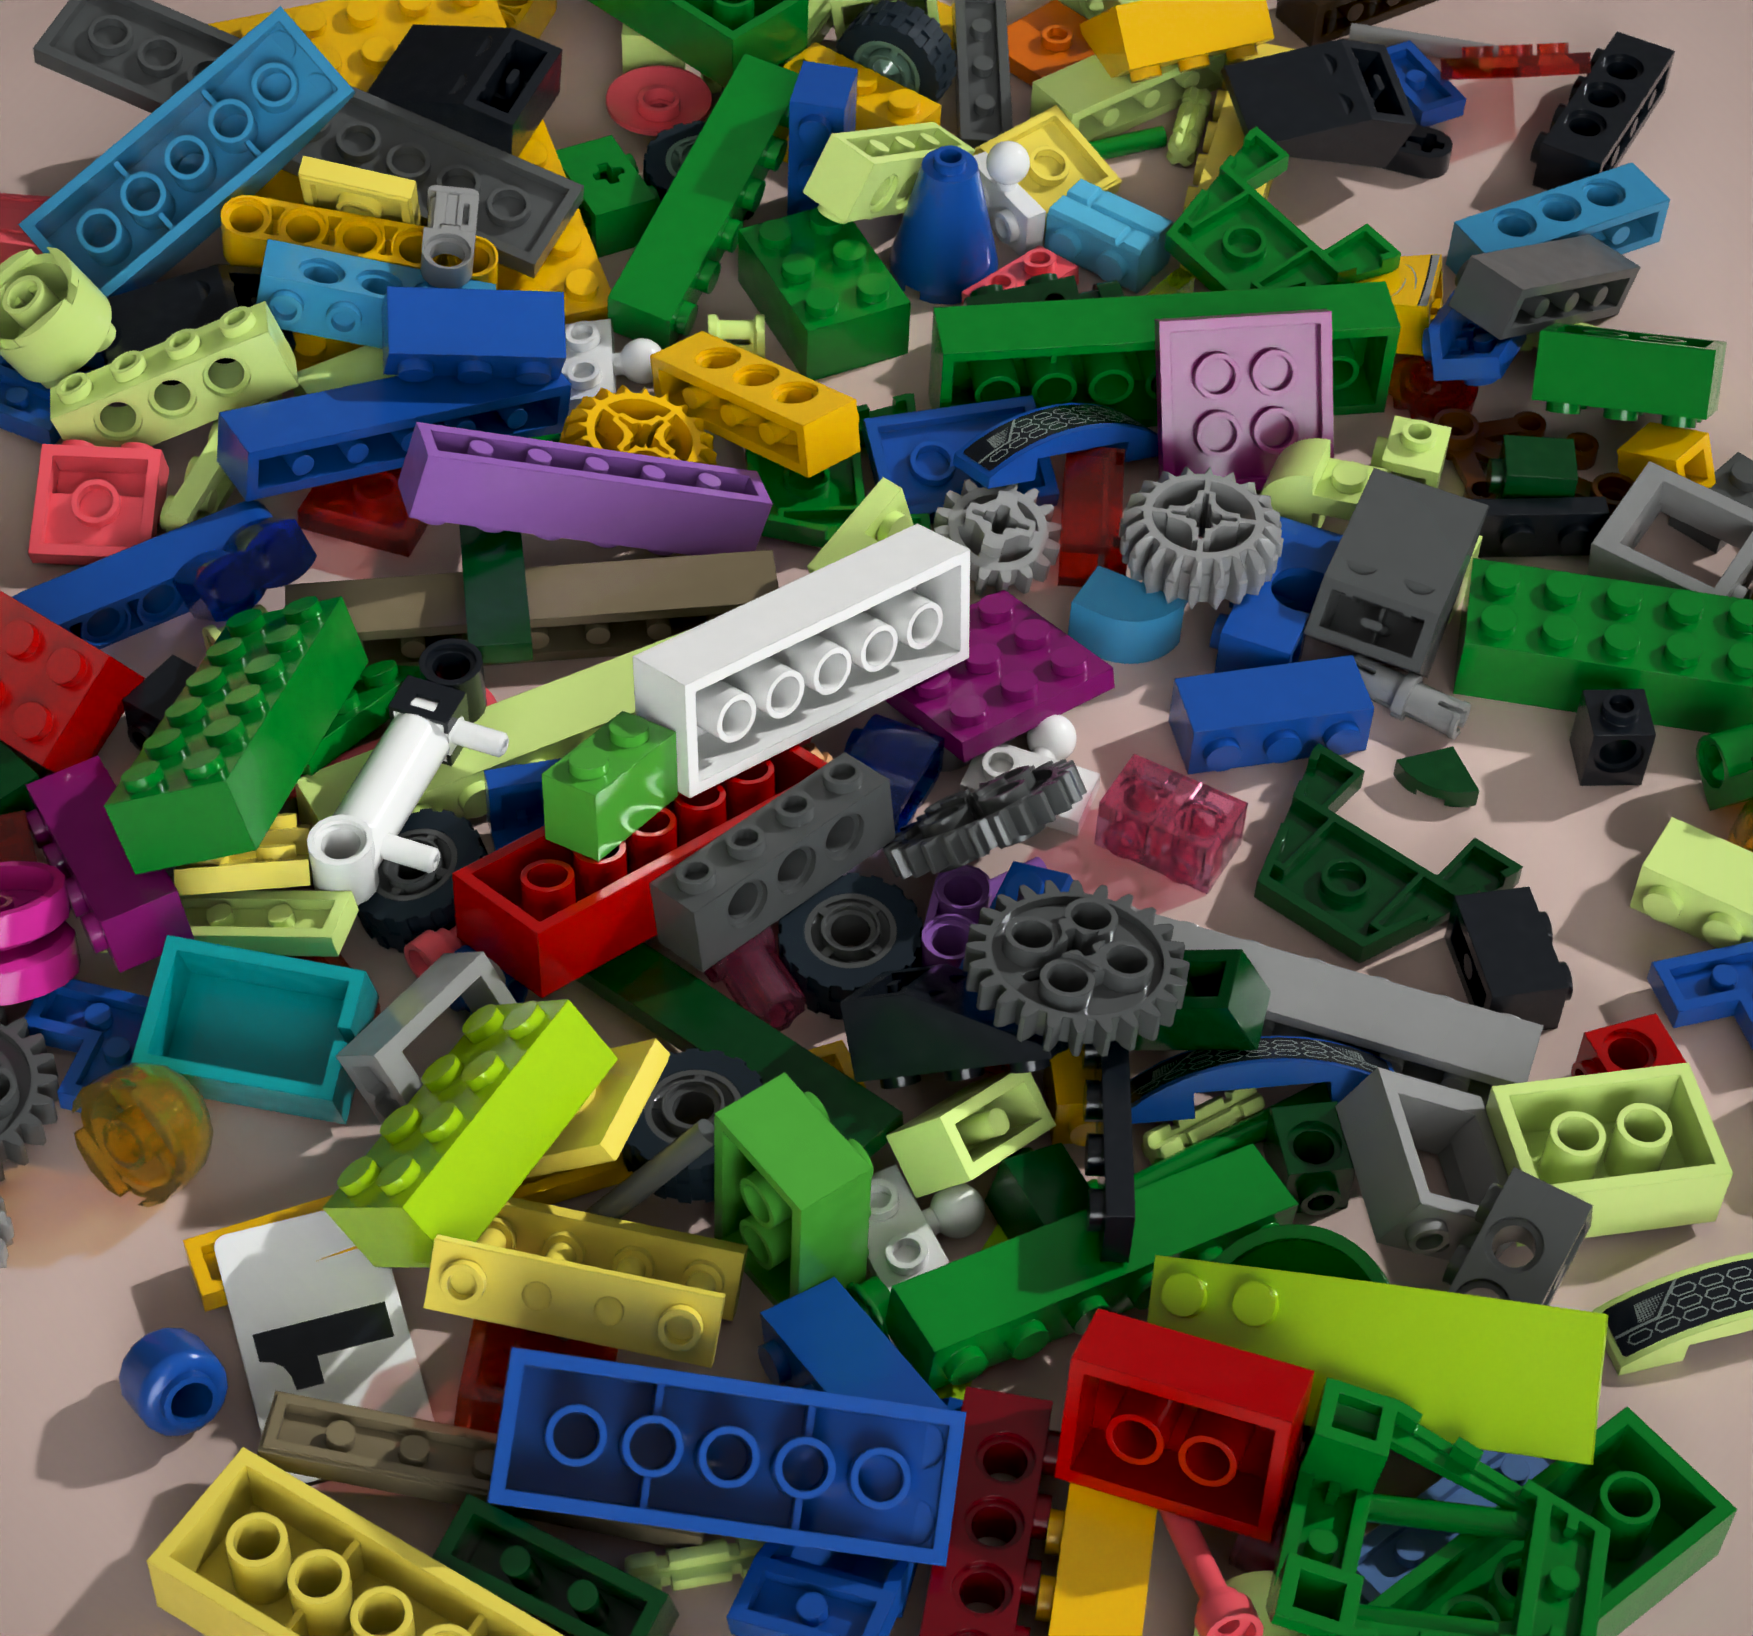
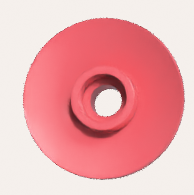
M653 65L630 70L616 78L607 90L606 107L611 118L621 127L634 133L657 136L664 129L667 131L676 124H689L692 121L703 122L711 111L712 95L708 85L692 72L672 66Z

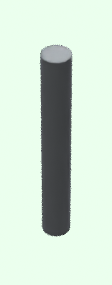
M700 1119L584 1212L617 1219L624 1217L714 1146V1125L707 1119Z

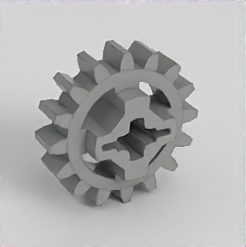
M967 479L963 483L961 495L949 490L946 493L943 507H937L932 526L934 532L970 549V579L976 582L974 587L975 594L981 596L987 585L995 586L996 592L1001 590L1008 591L1010 585H1015L1020 592L1025 594L1029 592L1033 578L1040 582H1044L1047 579L1050 566L1055 565L1061 545L1058 541L1062 526L1059 523L1051 522L1055 510L1052 504L1041 506L1036 504L1039 490L1036 488L1022 494L1017 491L1018 483L1006 485V488L996 487L987 489L986 487L978 488L973 481Z

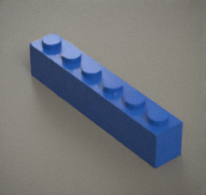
M562 372L558 379H551L548 383L541 385H524L518 383L516 378L493 377L485 383L470 384L459 381L456 376H434L432 379L424 382H407L401 380L398 376L223 411L219 412L217 462L247 502L402 468L416 422L525 438L562 433L568 416L572 384Z

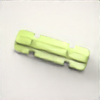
M1191 86L1184 91L1181 100L1183 103L1179 107L1172 129L1173 134L1170 136L1167 145L1168 152L1166 158L1172 165L1180 163L1187 167L1195 160L1196 148L1199 147L1206 123L1205 118L1208 117L1211 107L1212 95L1206 88L1198 90L1195 86Z
M1256 1088L1225 1091L1226 1099L1223 1100L1221 1096H1215L1196 1106L1195 1119L1173 1120L1174 1125L1171 1127L1168 1123H1162L1145 1132L1142 1136V1151L1153 1165L1263 1110L1265 1102L1262 1095L1257 1092Z
M735 1537V1543L727 1544L725 1539L702 1542V1545L679 1549L666 1548L665 1555L657 1556L654 1551L636 1553L625 1558L624 1569L625 1573L661 1591L664 1586H670L673 1591L729 1582L732 1581L733 1574L740 1573L741 1577L745 1578L756 1553L766 1542Z

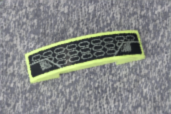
M1753 1252L1681 1270L1630 1290L1593 1309L1592 1312L1609 1315L1605 1349L1618 1376L1683 1361L1689 1345L1752 1331Z

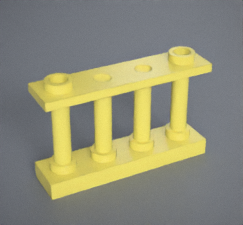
M511 1197L476 1242L443 1235L435 1237L423 1308L712 1368L721 1319L733 1321L737 1311L748 1245Z

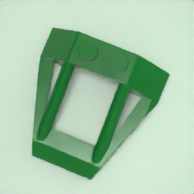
M1329 1377L1326 1378L1293 1483L1266 1602V1610L1272 1624L1309 1636H1597L1611 1532L1609 1527L1530 1479L1522 1487L1480 1461L1484 1453L1481 1449L1461 1437L1454 1444H1451L1420 1425L1423 1414L1402 1401ZM1391 1449L1502 1508L1373 1493ZM1366 1522L1525 1541L1512 1621L1500 1622L1359 1604L1364 1576L1358 1575L1356 1572Z

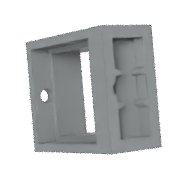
M1649 461L1591 543L1587 575L1749 599L1751 589H1748L1753 581V509ZM1660 512L1740 549L1715 587L1707 585L1634 550Z
M483 951L444 953L336 1055V1058L381 1124L395 1110L407 1105L423 1085L402 1051L460 995L472 1013L488 1004L517 1003L505 985L504 973Z
M1377 1067L1335 1106L1376 1242L1450 1261L1461 1243L1471 1248L1483 1224L1475 1221V1216L1490 1185L1494 1182L1504 1186L1508 1179L1481 1096ZM1416 1149L1438 1155L1452 1198L1430 1193ZM1507 1242L1499 1246L1494 1252L1496 1259L1498 1260L1503 1251L1514 1242Z

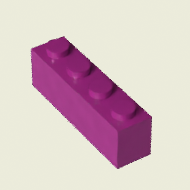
M99 756L25 785L34 807L33 810L24 813L28 828L38 849L42 848L48 865L57 867L65 875L71 910L76 918L80 917L85 934L95 954L107 949L119 973L161 956L167 935L195 940L178 891L166 870L161 869L135 875L104 808L105 803L117 786Z

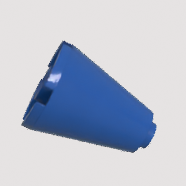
M952 145L932 150L923 158L889 256L890 274L900 288L905 292L906 285L919 291L920 300L931 304L953 305L962 303V291L998 269V256L977 160L969 152Z

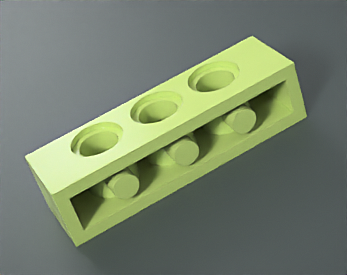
M935 122L833 133L830 135L802 193L819 204L817 210L823 216L840 224L864 219L872 220L876 217L898 215L905 212L922 160L926 154L947 145L960 147L972 155L975 149Z
M266 301L251 307H236L226 312L219 320L197 329L187 328L179 330L168 337L165 342L143 351L133 350L125 352L115 358L111 364L91 372H78L65 377L58 385L50 388V420L63 441L70 439L84 440L95 446L120 447L127 442H140L153 446L217 420L219 412L252 406L299 387L295 354ZM223 358H230L235 360L234 362L227 364L215 362ZM169 380H176L181 382L177 385L162 384L163 382ZM114 402H122L127 405L122 407L109 406L108 404Z

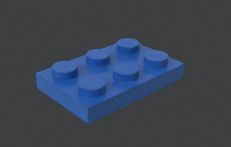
M1033 395L864 418L862 435L875 486L883 477L903 489L910 514L929 513L930 524H933L937 507H943L946 493L949 490L961 495L963 483L967 479L973 481L978 488L984 487L953 465L954 454L969 441L998 423L1018 414L1036 409ZM1050 456L1038 458L1035 480L1018 483L1017 491L1022 494L1033 488L1039 490L1036 501L1038 506L1045 504L1057 506L1060 496Z

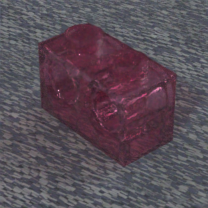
M1133 754L1099 802L1094 844L1109 850L1120 858L1129 859L1161 873L1176 883L1188 885L1208 894L1241 845L1248 803L1137 754Z

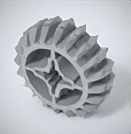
M1185 466L1181 475L1176 477L1169 472L1163 471L1157 482L1144 480L1141 490L1130 495V500L1125 507L1124 518L1120 519L1119 527L1122 563L1128 565L1131 579L1143 580L1146 593L1163 591L1167 604L1180 598L1188 600L1191 610L1197 602H1208L1217 610L1223 599L1240 605L1246 594L1258 595L1261 586L1264 585V582L1271 581L1272 575L1277 569L1278 557H1281L1284 541L1281 538L1282 524L1280 512L1273 510L1271 496L1257 495L1255 482L1241 485L1236 483L1234 472L1225 477L1213 475L1209 467L1205 474H1194Z

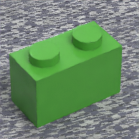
M621 711L543 772L541 776L545 839L600 861L678 797L676 731L650 722L641 716Z

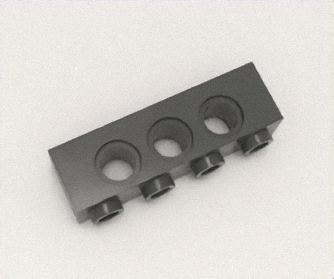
M844 752L650 882L659 943L701 972H704L895 839L890 779Z
M1513 1167L1504 1186L1493 1182L1488 1188L1475 1216V1221L1483 1224L1471 1248L1462 1243L1457 1247L1447 1265L1442 1282L1450 1285L1448 1292L1549 1306L1591 1227L1593 1205ZM1519 1242L1526 1245L1532 1251L1534 1257L1524 1266L1508 1267L1496 1259L1494 1252L1504 1243Z

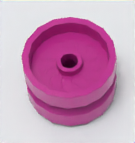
M28 861L0 862V1006L17 1004L44 996L66 985L79 973L81 959L76 932L65 921L69 918L71 908L66 877L55 866Z

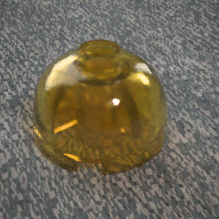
M134 1062L101 1075L84 1086L73 1101L72 1113L81 1108L83 1124L82 1128L74 1132L77 1148L90 1171L109 1191L118 1197L130 1191L139 1197L146 1198L138 1204L140 1206L151 1207L164 1203L183 1190L197 1176L208 1159L212 1148L213 1128L204 1098L188 1079L165 1065Z

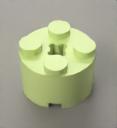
M47 247L50 253L37 255L32 249H27L12 255L0 264V355L25 379L41 383L45 388L50 389L58 385L65 377L84 366L97 352L107 349L116 337V328L111 323L112 311L107 297L61 250Z

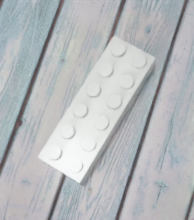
M915 524L634 655L635 714L650 722L676 731L678 792L688 798H692L968 659L970 549L920 524Z

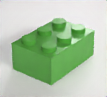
M785 1072L714 1113V1238L748 1245L744 1272L773 1305H777L833 1277L845 1289L850 1282L861 1284L866 1281L867 1258L869 1256V1218L871 1217V1181L874 1174L871 1159L862 1145L854 1139L846 1140L830 1122L827 1111L821 1101L809 1091L803 1093Z

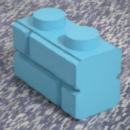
M1080 179L1068 190L1066 196L1063 195L1049 208L1044 248L1099 275L1106 282L1117 280L1120 286L1138 293L1150 282L1152 276L1155 277L1168 264L1171 254L1164 249L1165 235L1174 223L1165 217Z

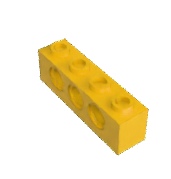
M700 331L650 355L655 397L660 398L668 393L669 403L675 406L688 404L689 417L704 419L705 430L800 475L810 478L861 452L858 425L859 414L855 398L704 331Z

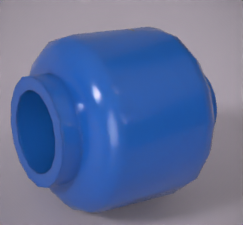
M162 1328L147 1333L132 1345L122 1361L119 1373L122 1396L148 1428L165 1436H184L203 1428L215 1418L223 1406L228 1390L226 1371L221 1362L198 1336L182 1328Z

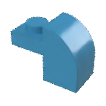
M1098 565L1071 602L1068 635L1099 658L1122 664H1138L1153 661L1165 656L1179 644L1184 608L1188 600L1177 598L1167 604L1163 591L1146 593L1143 581L1139 582Z

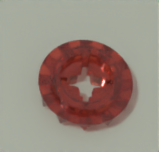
M1414 355L1399 361L1393 367L1388 394L1393 396L1394 408L1409 410L1411 419L1423 416L1433 420L1438 412L1445 409L1456 408L1472 412L1479 387L1465 385L1463 380L1434 381L1432 361L1426 362L1424 356ZM1438 384H1441L1440 391H1436L1432 395L1424 393L1429 392L1432 388L1435 389Z

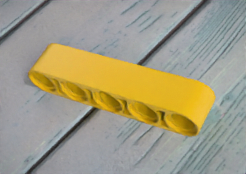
M240 195L231 198L224 204L221 210L223 255L230 265L263 267L267 240L271 239L421 269L423 230L426 226L253 195ZM476 236L471 279L496 284L497 290L498 251L489 240ZM451 254L437 255L432 259L438 265L445 267L456 266L462 262L461 259Z

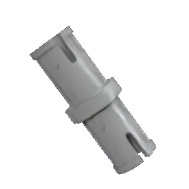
M1358 654L1354 658L1371 700L1389 708L1391 711L1390 716L1401 721L1407 716L1446 734L1451 739H1455L1459 735L1460 729L1457 726L1464 727L1470 713L1471 703L1461 701L1424 684L1422 681L1423 676L1414 672L1404 675L1362 654Z

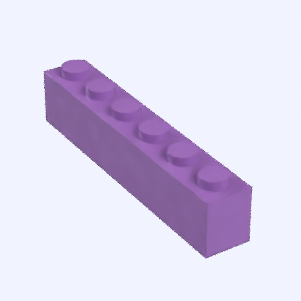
M416 422L397 483L408 517L418 519L426 524L442 525L444 523L475 526L480 530L490 533H500L504 530L533 534L541 539L550 541L559 540L560 538L591 542L603 548H614L616 546L640 548L663 556L671 555L672 553L704 555L755 551L773 505L757 471Z

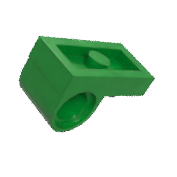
M1753 723L1703 735L1698 740L1696 746V761L1710 811L1753 800Z

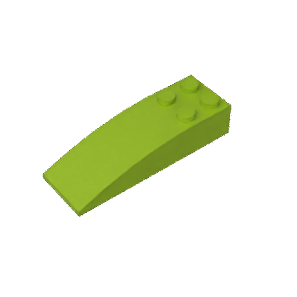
M1155 1255L1147 1322L1314 1370L1305 1426L1312 1425L1326 1378L1329 1377L1402 1401L1423 1414L1420 1425L1451 1444H1454L1461 1437L1481 1450L1593 1465L1608 1314L1378 1282Z

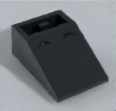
M413 24L367 93L518 157L560 93L562 49L514 28Z
M1338 39L1226 65L1221 70L1244 136L1257 126L1286 151L1289 157L1386 168L1417 126L1386 46L1382 44Z
M216 264L108 297L107 299L112 311L111 323L116 328V337L113 343L102 351L105 366L111 364L115 358L125 352L133 350L143 351L165 342L168 337L179 330L187 328L197 329L219 320L231 309L256 305L262 267ZM281 329L294 353L296 342L292 331ZM223 358L215 362L227 364L234 362L235 360L230 358ZM169 380L163 382L162 384L177 385L181 382L176 380Z
M949 964L882 972L840 1002L855 1083L879 1080L882 1089L910 1086L921 1081L920 1075L944 1072L946 1081L972 1079L985 1074V1067L1009 1064L1011 1073L1034 1072L1049 1067L1051 1065L1050 1059L1058 1053L1068 1050L1069 1046L1068 1042L1058 1041L1055 1047L1047 1052L1043 1050V1036L1034 1034L1022 1042L1016 1040L1019 1026L1016 1023L999 1028L995 1027L993 1023L996 1009L978 1010L976 1007L978 992L967 991L966 989L968 972Z

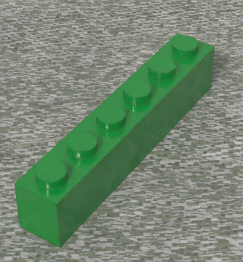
M744 53L608 296V319L611 318L614 333L632 340L638 338L650 339L657 343L661 349L675 344L679 335L688 336L697 317V302L702 293L710 294L713 291L721 270V263L719 262L725 251L732 253L738 245V229L743 228L744 223L742 220L747 210L752 212L757 210L765 191V177L769 170L778 171L783 162L788 145L786 139L789 135V103L799 73Z
M1252 1143L1135 1189L1136 1218L1129 1263L1100 1261L1099 1232H1087L1085 1209L893 1285L891 1287L885 1320L887 1333L898 1351L933 1391L948 1384L955 1386L964 1385L977 1378L989 1367L1011 1358L1024 1360L1032 1357L1041 1351L1046 1344L1072 1333L1084 1335L1098 1308L1117 1314L1133 1308L1138 1310L1148 1309L1155 1255L1213 1262L1226 1248L1248 1234L1272 1226L1292 1224L1298 1203Z

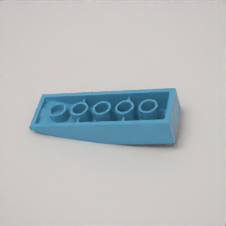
M280 6L18 225L42 253H50L47 247L61 250L107 298L154 284L221 226V210L227 201L240 195L254 196L318 134L356 93Z

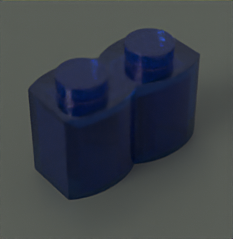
M260 518L243 525L235 531L227 540L223 549L207 551L189 560L177 572L172 583L194 618L222 622L227 621L237 613L252 609L263 597L266 589L282 587L300 578L312 566L317 555L295 519Z
M874 714L863 729L858 727L853 729L845 745L844 752L890 779L896 834L900 832L899 828L912 823L917 809L923 805L933 789L942 770L945 738Z

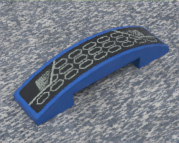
M1090 403L1055 404L1018 414L989 428L954 454L953 465L987 489L1035 480L1038 458L1096 447L1104 448L1124 462L1158 456V434L1131 416L1107 406Z
M1261 1036L1258 1050H1188L1165 1059L1130 1079L1132 1124L1195 1119L1194 1093L1325 1082L1330 1101H1338L1339 1103L1377 1067L1393 1072L1394 1070L1391 1062L1370 1052L1342 1043L1309 1037Z

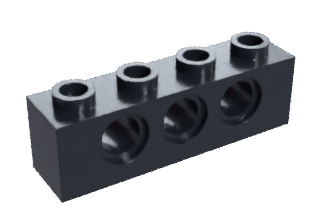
M1618 31L1605 50L1597 48L1589 64L1587 76L1579 75L1571 90L1568 104H1559L1552 118L1549 133L1541 131L1534 143L1530 161L1536 163L1537 166L1532 185L1548 191L1558 186L1616 168L1664 95L1675 51Z

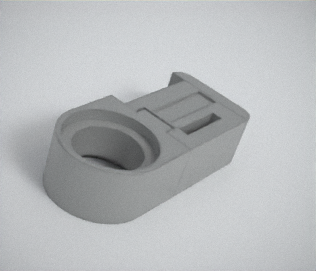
M432 185L428 188L427 211H429L427 227H424L421 274L425 281L434 287L459 288L468 283L472 277L479 207V192L475 189ZM451 254L461 259L462 262L456 266L445 267L438 265L432 259L437 255Z

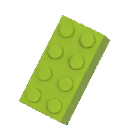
M569 999L537 1002L531 1000L525 1003L502 1005L488 1004L475 1011L462 1027L464 1035L452 1050L438 1058L425 1070L421 1078L423 1085L408 1104L398 1108L385 1119L380 1127L381 1137L365 1156L352 1162L341 1173L337 1181L339 1188L324 1205L323 1209L374 1267L430 1268L434 1239L437 1235L476 1242L616 1063L618 1058Z

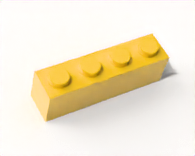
M1071 1482L1069 1483L1065 1511L1058 1509L1050 1510L1044 1554L1059 1556L1056 1576L1041 1574L1035 1620L1050 1622L1048 1636H1142L1157 1508Z

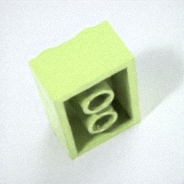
M1689 1062L1491 1087L1485 1110L1508 1177L1513 1167H1516L1593 1205L1591 1227L1585 1238L1716 1221L1733 1171ZM1516 1242L1517 1247L1526 1246L1522 1243Z

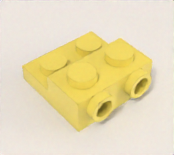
M296 813L278 814L257 850L176 866L173 869L174 886L179 896L311 886L313 878L307 837L312 829V823L297 824Z

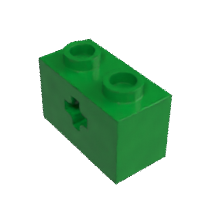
M612 135L556 150L566 178L584 185L583 201L578 208L598 258L636 247L661 201L653 185L647 186L640 176L634 157L630 153L625 154Z

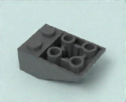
M1374 468L1325 572L1303 634L1317 641L1355 654H1362L1367 658L1428 678L1490 506Z

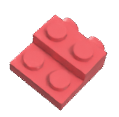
M77 439L65 440L61 445L42 444L28 555L32 563L88 565L156 537L162 507L166 500L169 467L162 449H154L152 446L140 442H127L120 447L95 446L90 442Z

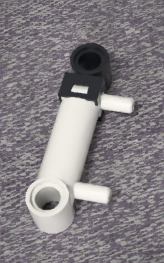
M444 639L429 645L421 653L419 659L420 678L407 675L388 706L390 724L334 814L317 822L308 834L307 847L315 891H352L356 904L359 905L369 900L377 891L379 885L378 867L383 859L427 873L436 870L440 861L439 850L432 846L399 837L400 831L441 764L452 766L463 747L500 757L505 754L509 744L507 733L474 723L484 714L487 706L483 659L481 652L474 644L461 639Z

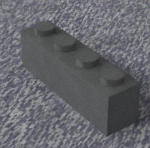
M1590 234L1471 255L1456 275L1455 285L1457 287L1448 306L1499 340L1539 332L1554 323L1577 324L1618 315L1641 267Z

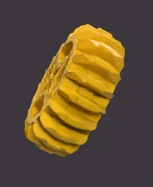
M622 384L614 394L607 389L600 388L594 397L583 396L580 404L576 406V409L571 410L570 416H567L559 443L717 465L715 461L717 453L713 451L714 436L704 431V419L689 417L688 404L675 406L669 403L668 393L660 398L649 395L645 386L639 393H632Z

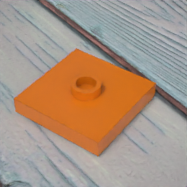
M1052 0L1008 25L1010 73L1032 86L1033 81L1095 55L1082 36L1080 24L1088 19L1060 1Z

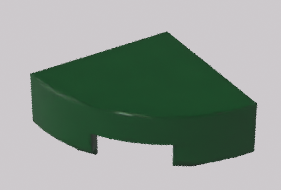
M1453 746L1396 760L1393 775L1411 793L1416 794L1417 790L1429 796L1444 799V805L1450 807L1476 805L1479 789Z

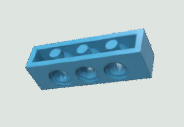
M1631 162L1455 221L1446 265L1457 275L1461 266L1471 255L1588 234L1622 255L1660 242L1670 198Z
M268 239L256 304L266 301L280 329L383 349L382 304L387 286L437 287L425 281L422 277L421 269ZM470 279L468 283L458 289L496 290V284Z

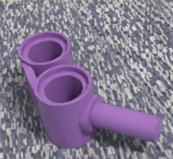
M1035 857L1025 862V864L1047 869L1040 857ZM964 865L960 868L938 874L934 881L921 935L920 967L949 964L959 968L964 959L970 925L978 924L982 907L990 908L1008 871L990 879L980 868Z

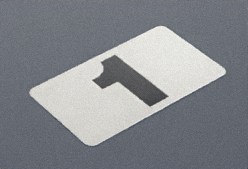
M324 1210L224 1234L214 1244V1251L261 1435L275 1391L435 1422L391 1267H374L358 1248L327 1257L356 1245ZM289 1473L304 1483L321 1480L320 1478Z

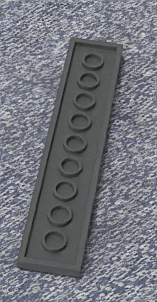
M69 0L33 47L36 64L152 113L241 38L152 0ZM353 86L351 87L356 94L282 168V170L298 176L302 157L307 156L415 180L421 214V226L426 227L429 211H427V195L430 186L441 185L475 189L479 192L476 236L485 238L494 244L498 251L499 264L531 278H535L583 201L584 185Z

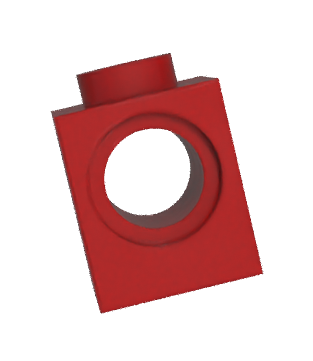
M1654 1013L1584 1032L1576 1061L1572 1065L1571 1075L1580 1076L1687 1062L1658 1015Z

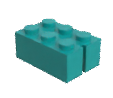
M167 935L132 1056L131 1066L150 1089L346 1125L356 1086L336 1058V1055L373 1021L379 995L367 972L364 970Z

